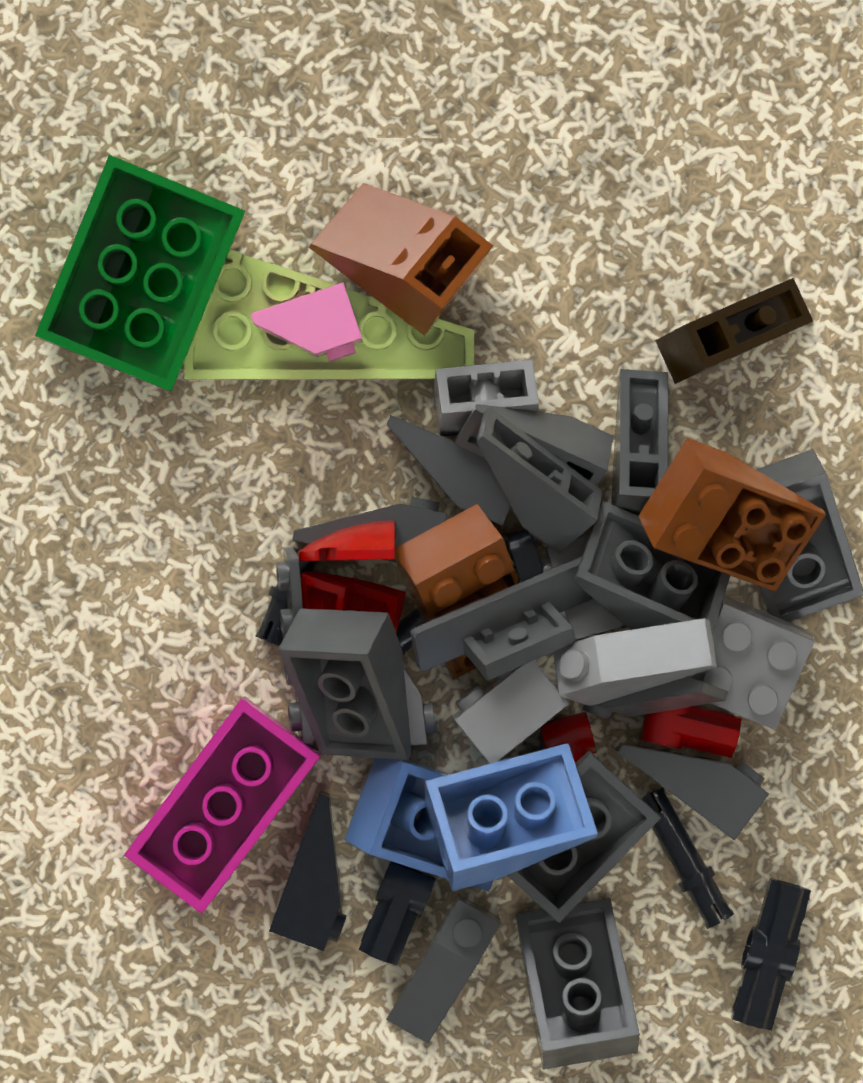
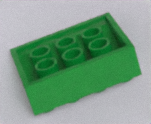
M109 155L35 336L69 352L172 392L246 211Z

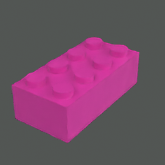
M246 696L242 697L124 856L203 914L320 758L321 753L311 745L304 744L298 735L291 732L290 729Z

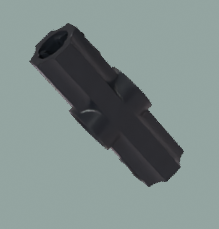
M769 879L757 925L751 928L746 941L748 946L744 948L741 968L744 971L732 1007V1020L759 1029L772 1031L785 982L790 981L797 964L800 951V939H798L805 918L808 900H810V889L782 880Z

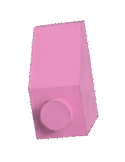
M344 283L250 313L255 327L315 357L327 355L329 362L355 354L354 345L363 342Z

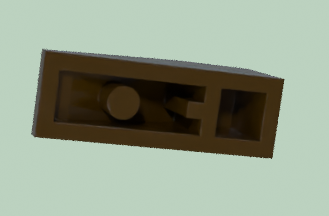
M791 278L687 323L656 339L655 342L674 383L677 384L813 322V319L794 278Z

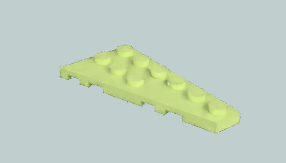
M230 250L185 358L184 380H434L436 369L474 365V330L438 319L424 336L373 296H367L346 289L363 342L354 345L355 354L329 362L327 355L315 357L255 327L250 313L336 284Z

